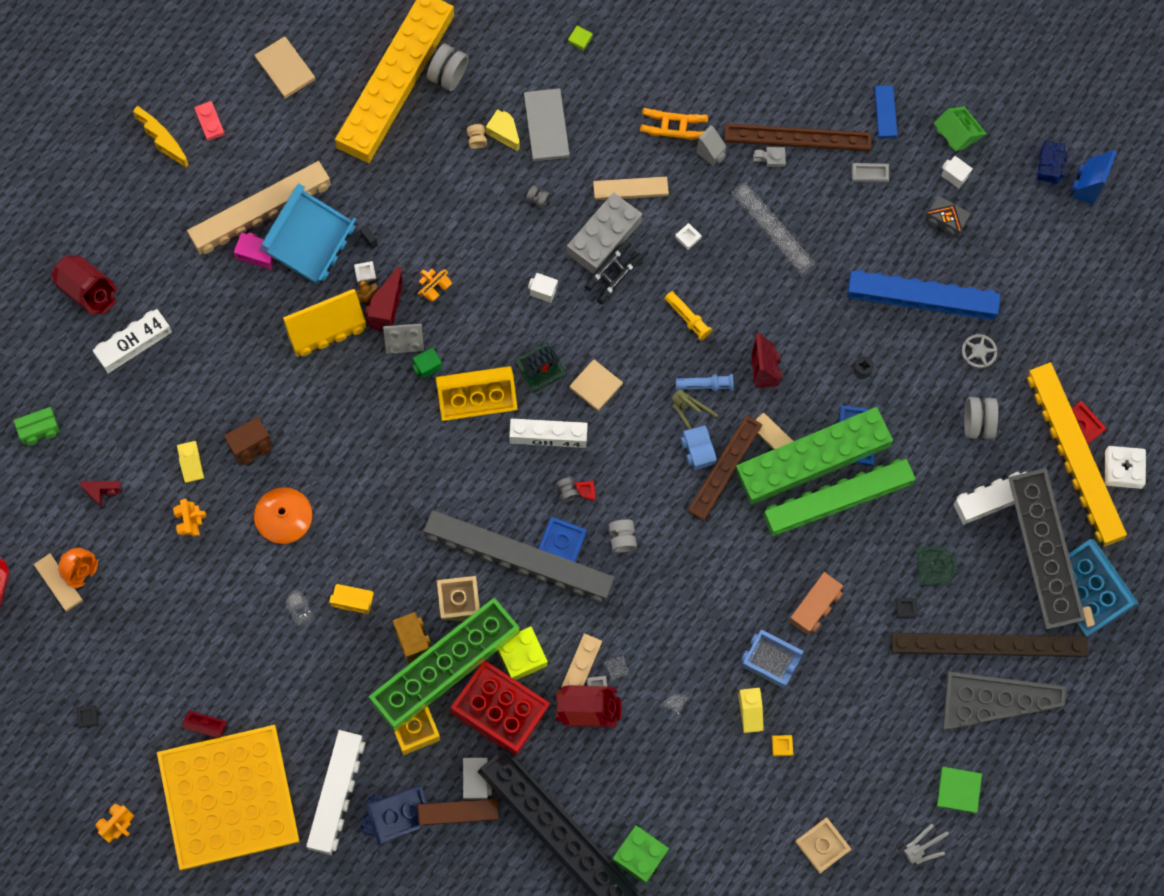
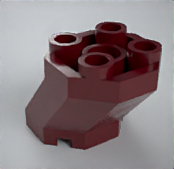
M66 255L54 266L51 276L55 286L91 315L95 313L105 314L115 304L114 292H117V287L109 277L103 275L79 255Z
M563 686L561 690L556 692V718L558 722H562L563 726L571 728H616L618 725L616 721H620L622 718V701L620 697L615 695V693H618L617 689L611 686Z

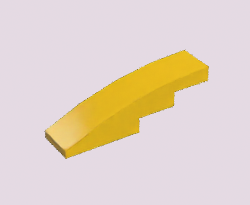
M137 106L133 111L134 116L138 121L145 124V132L155 139L156 149L187 168V158L174 138L155 118Z

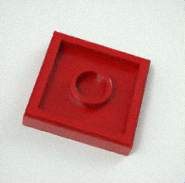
M1082 401L1071 408L1087 445L1107 429Z

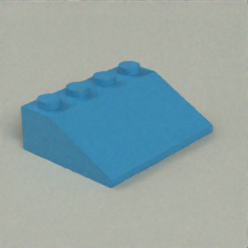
M1089 539L1069 553L1082 608L1091 607L1095 623L1094 626L1087 627L1086 621L1077 623L1086 637L1139 604L1094 539Z

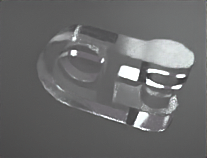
M291 591L286 597V604L296 627L302 625V622L307 620L309 622L314 620L315 618L303 593ZM304 609L305 613L298 616L297 611Z

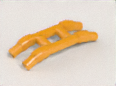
M643 108L642 115L657 120L662 119L661 129L642 124L640 131L658 137L665 136L697 140L705 131H686L687 122L692 124L708 122V115H685ZM669 120L680 121L679 131L668 129Z

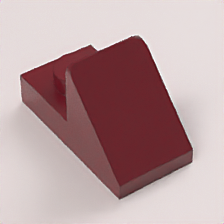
M120 481L80 482L82 489L101 508L103 494L113 497L117 496V493H122Z

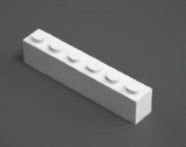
M338 731L306 846L308 850L332 855V851L337 850L339 839H336L338 831H342L344 820L341 818L343 811L347 812L350 802V800H347L348 793L353 791L355 781L352 778L354 773H358L360 761L357 760L359 753L363 754L366 742H363L361 735Z

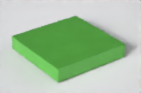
M942 767L937 807L976 814L978 811L982 773Z

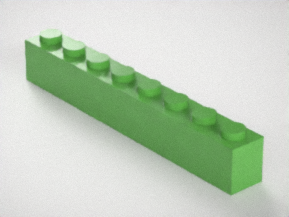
M896 459L890 462L888 466L883 467V465L873 468L872 472H861L856 474L853 479L848 480L845 478L838 481L834 486L825 485L819 489L820 491L815 493L809 491L796 500L795 498H790L784 501L782 505L777 506L774 504L767 507L763 517L771 536L773 537L913 485L916 479L907 459L902 461Z

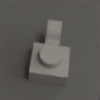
M767 147L766 152L763 150L754 151L753 162H766V167H785L786 165L785 147Z

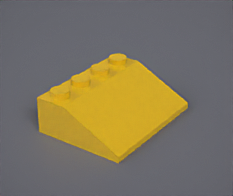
M355 289L283 317L296 356L301 355L302 357L309 355L312 350L317 348L324 349L329 346V343L334 341L341 342L347 338L346 336L351 334L358 335L367 328Z

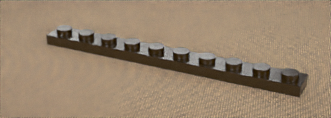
M891 634L892 653L1088 656L1087 637Z

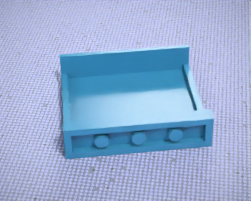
M298 183L260 245L259 250L317 285L321 280L324 282L329 274V271H327L329 265L333 266L338 259L336 253L338 250L342 251L347 241L345 238L347 234L351 235L354 231L356 218L348 219L303 191L305 187Z

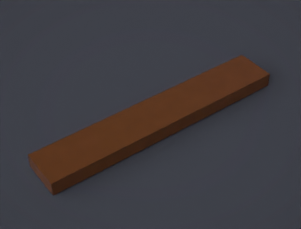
M747 415L744 417L687 512L703 521L706 519L735 472L736 465L741 462L763 424Z

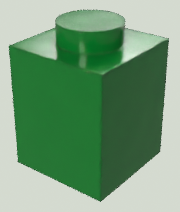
M433 347L413 357L414 365H412V369L416 376L420 374L422 379L442 369V362Z

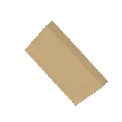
M286 37L281 38L255 54L256 60L284 98L316 80Z

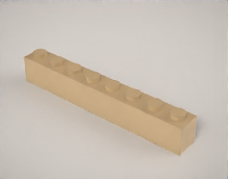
M317 161L188 229L189 238L200 255L203 253L208 254L213 251L214 247L220 244H227L231 238L240 236L241 233H246L248 229L261 226L263 221L269 218H276L298 183L305 187L303 191L313 196L318 192H325L331 186L330 178L320 162Z

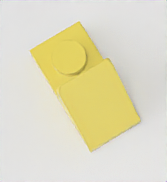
M196 441L177 445L179 462L185 483L204 479Z

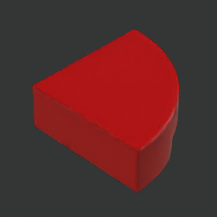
M594 481L575 482V488L581 497H585V499L587 498L590 501L596 500Z

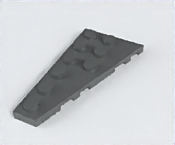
M948 672L943 731L1062 708L1065 706L1066 686Z

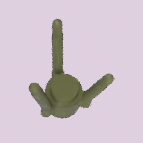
M682 389L677 391L671 398V401L674 403L672 407L678 412L688 430L692 429L691 425L680 408L685 409L690 406L700 413L701 410L698 408L700 407L714 417H718V414L692 398Z

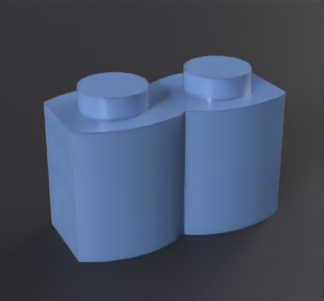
M706 425L683 431L681 443L682 447L687 448L688 455H686L688 465H692L693 470L716 465L717 459Z

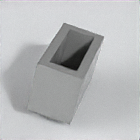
M463 758L464 801L488 800V795H492V787L477 772L488 762L487 758Z

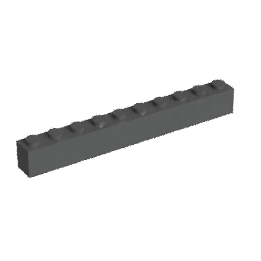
M432 510L424 529V536L433 543L440 541L445 543L447 548L453 550L459 548L466 555H478L485 562H497L504 569L518 570L517 573L523 576H535V579L542 583L549 581L554 583L556 588L562 590L568 588L572 590L573 594L578 596L587 595L591 597L592 601L597 603L607 601L614 583V576Z

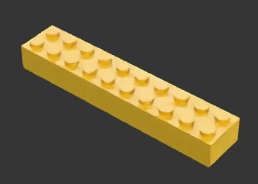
M441 0L415 1L335 138L337 149L370 163L452 21L454 6Z

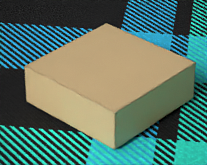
M1083 607L1087 627L1094 626L1091 607Z

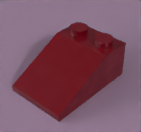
M402 267L396 268L372 297L370 305L367 304L365 316H367L366 322L369 323L370 329L384 331V326H394L403 285Z
M757 333L751 350L755 388L777 387L779 381L782 380L781 369H778L777 363L780 362L779 351H776L775 345L760 333Z

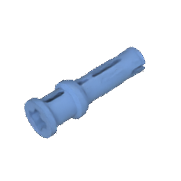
M714 374L712 377L676 378V390L712 389V391H717L718 389H730V391H733V374L729 376H717V374Z

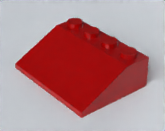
M484 661L451 706L450 714L501 748H506L513 756L517 757L550 703L498 668Z

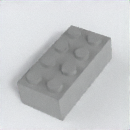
M613 192L567 245L566 254L592 274L595 273L612 252L627 240L641 224L643 214Z

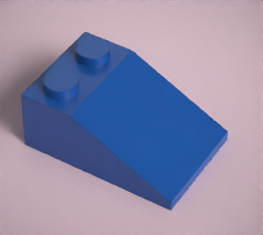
M1112 150L1089 158L1085 165H1080L1077 173L1080 175L1079 180H1075L1071 188L1074 191L1073 198L1091 205L1094 204L1107 180L1117 151Z

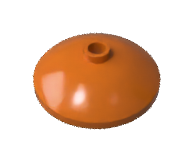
M276 488L267 492L258 501L254 511V521L259 533L268 541L277 544H288L299 540L306 534L312 523V508L308 499L302 493L292 488ZM282 509L286 511L283 515L279 514V511Z

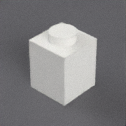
M954 156L951 161L947 160L942 166L943 173L941 176L957 188H960L970 176L973 168Z
M536 273L535 278H531L528 285L530 296L551 303L558 287V280Z

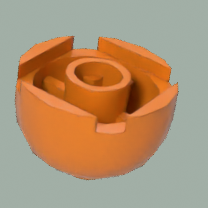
M84 548L70 549L61 556L58 571L60 577L73 588L81 587L86 584L82 581L88 574L92 577L96 572L98 560L93 553Z

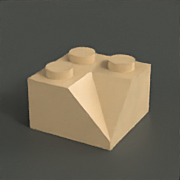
M476 576L437 580L442 620L463 622L480 609Z

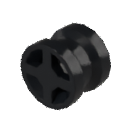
M860 357L856 360L853 372L860 379L868 378L872 373L874 363L868 357Z

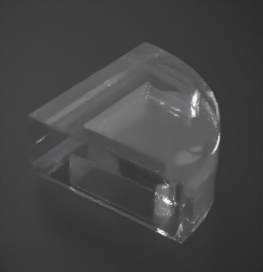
M673 695L667 698L661 706L679 715L688 697Z

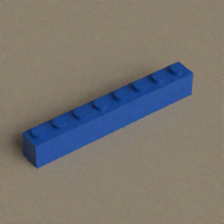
M863 270L851 271L849 277L847 298L995 320L999 311L1000 293H995L993 290L981 291L974 287L962 288L955 284L942 285L936 281L922 282L916 278L909 280L903 279L901 276L890 277L884 276L882 273L870 274Z

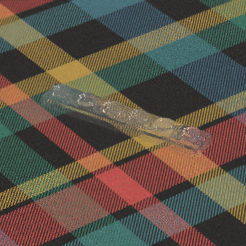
M746 181L731 191L733 198L800 276L816 265L815 261Z

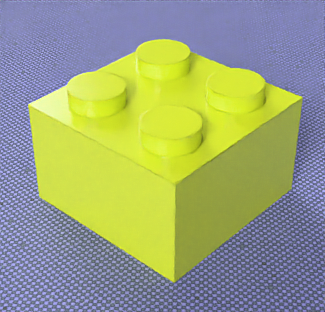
M532 627L520 631L518 635L497 651L508 676L514 680L547 667L548 661Z

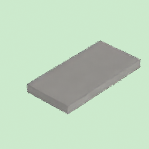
M560 88L524 92L533 161L569 158Z

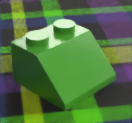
M965 106L947 109L934 122L938 133L947 139L948 145L955 151L964 150L986 135V132Z

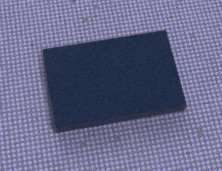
M421 785L366 805L378 844L425 827L419 826L417 805L427 804Z

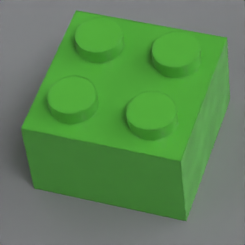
M635 826L613 857L612 862L643 884H646L667 854L669 848L638 826Z

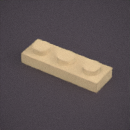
M587 634L583 635L561 688L569 685L584 686L602 644L601 640Z

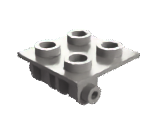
M422 324L383 327L386 354L424 351Z

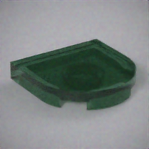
M943 547L916 548L919 586L944 585L952 580L957 571V561L949 551Z

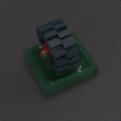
M548 342L515 359L516 365L533 393L567 376L558 356Z

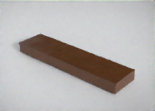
M497 799L417 805L419 826L499 819Z

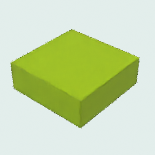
M576 26L568 39V43L584 50L591 40L593 33Z

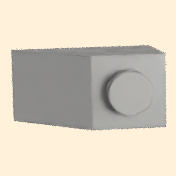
M710 125L699 137L696 153L714 166L717 162L721 163L726 157V145L715 128Z

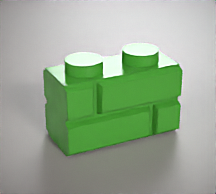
M51 407L14 419L23 445H34L39 439H50L60 432Z

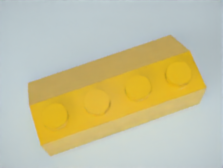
M511 366L436 377L442 421L518 410Z

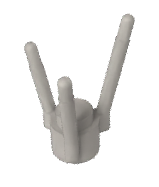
M930 824L911 843L906 845L907 848L904 850V853L911 864L916 862L918 865L924 861L945 855V852H939L922 857L925 855L923 850L948 836L949 832H945L920 846L917 843L934 827L933 824Z

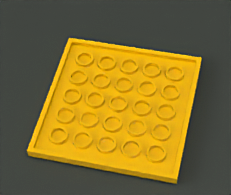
M275 725L157 752L180 871L300 843Z

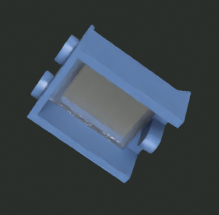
M761 630L759 634H754L750 642L753 645L750 651H745L741 659L743 661L742 668L778 685L784 690L803 655V651Z

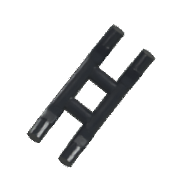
M628 239L612 252L600 268L592 274L585 286L587 291H591L600 279L608 285L602 290L597 299V302L601 305L604 304L625 276L644 258L639 252L625 265L618 260L625 250L632 245ZM612 264L619 271L614 279L606 273Z

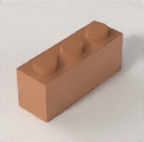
M824 572L793 613L789 623L806 635H809L811 631L815 633L821 624L818 622L822 616L826 618L832 609L830 607L833 601L837 603L842 596L841 589L843 585Z

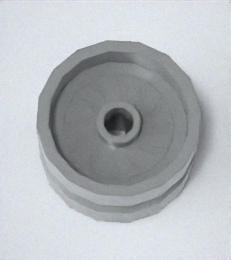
M442 44L430 63L427 79L435 84L441 82L443 88L453 91L464 75L469 56L461 51L455 53L453 47Z
M968 397L964 414L965 437L977 439L981 433L983 439L994 440L998 426L997 399L985 398L981 403L979 397Z

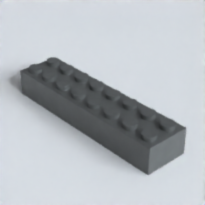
M1047 468L1008 477L1046 630L1085 621Z

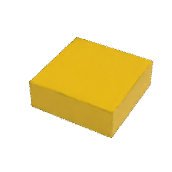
M792 735L772 736L773 756H793Z

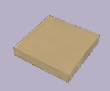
M593 359L569 386V389L599 412L623 385V382Z
M827 817L795 841L819 874L852 850Z

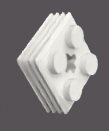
M1108 446L1105 450V485L1142 489L1146 484V450ZM1126 464L1129 469L1125 470V467H1122V465Z

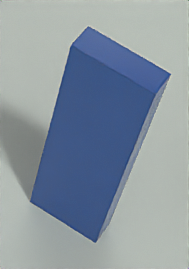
M893 85L875 86L878 138H897Z

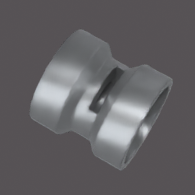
M533 185L525 201L535 203L538 208L543 209L551 193L541 191L538 186Z
M573 477L564 478L556 482L555 485L561 493L560 499L562 503L575 500L580 496L578 490L574 489L575 482Z

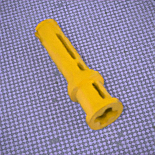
M674 291L666 295L665 301L687 322V327L699 336L698 339L700 341L710 335L712 328L707 327L702 318L695 315Z

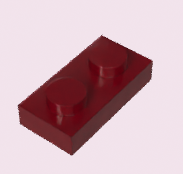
M189 711L183 720L182 728L206 734L210 737L220 738L226 729L227 721Z

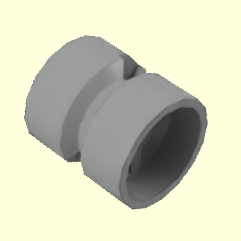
M617 520L609 524L610 536L613 537L611 539L613 552L622 553L637 549L636 537L632 535L635 533L632 520Z

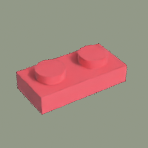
M212 101L194 107L207 141L225 135Z

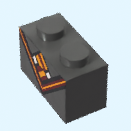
M938 196L927 213L925 220L928 221L930 226L939 227L944 230L948 236L958 237L971 213Z

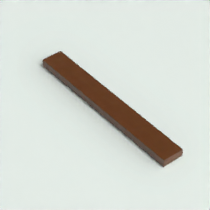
M725 123L724 142L871 151V133Z

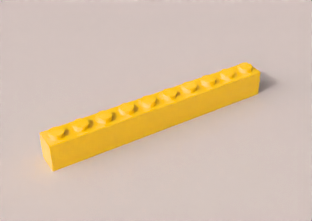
M1050 362L1030 370L1029 377H1027L1030 388L1034 387L1035 400L1038 405H1042L1044 410L1042 411V416L1045 422L1049 421L1051 426L1049 428L1050 434L1053 439L1056 438L1059 444L1057 445L1058 453L1060 456H1064L1066 460L1064 463L1067 473H1071L1073 476L1072 484L1074 489L1080 492L1081 497H1079L1082 507L1087 508L1089 513L1087 519L1090 525H1094L1097 531L1094 532L1097 542H1101L1103 547L1124 540L1127 536L1126 531L1052 363Z

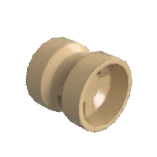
M474 124L467 128V135L470 137L468 140L470 148H483L487 145V138L484 136V125Z

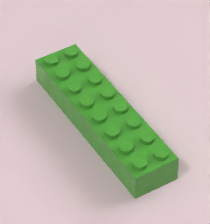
M875 407L736 465V473L750 504L753 505L890 448L893 439L878 408Z
M493 598L369 696V700L393 731L396 732L518 635L520 627L500 603Z

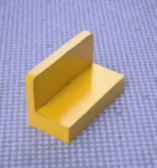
M336 584L329 603L331 607L369 614L374 593L369 590Z

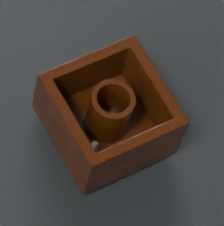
M258 417L224 435L228 448L239 466L251 463L254 457L259 454H267L271 450L270 448L273 447L270 436Z

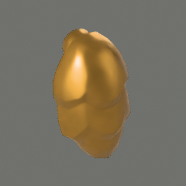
M365 280L358 284L361 290L356 291L359 302L371 303V299L378 291L376 283L369 286L368 281Z

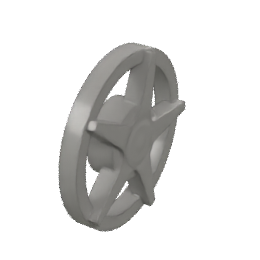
M982 334L972 335L965 340L962 346V356L971 367L978 369L986 368L995 361L997 347L988 336ZM975 338H982L980 343L976 345L969 342ZM984 339L992 345L993 349L986 348ZM966 345L972 348V354L968 358L965 354ZM994 352L993 359L987 363L985 359L986 354ZM974 357L981 359L983 365L974 364L970 360Z

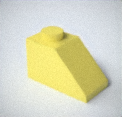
M497 109L486 126V134L518 152L519 138L514 119L509 113L501 112Z
M760 688L740 690L738 696L743 732L764 731Z

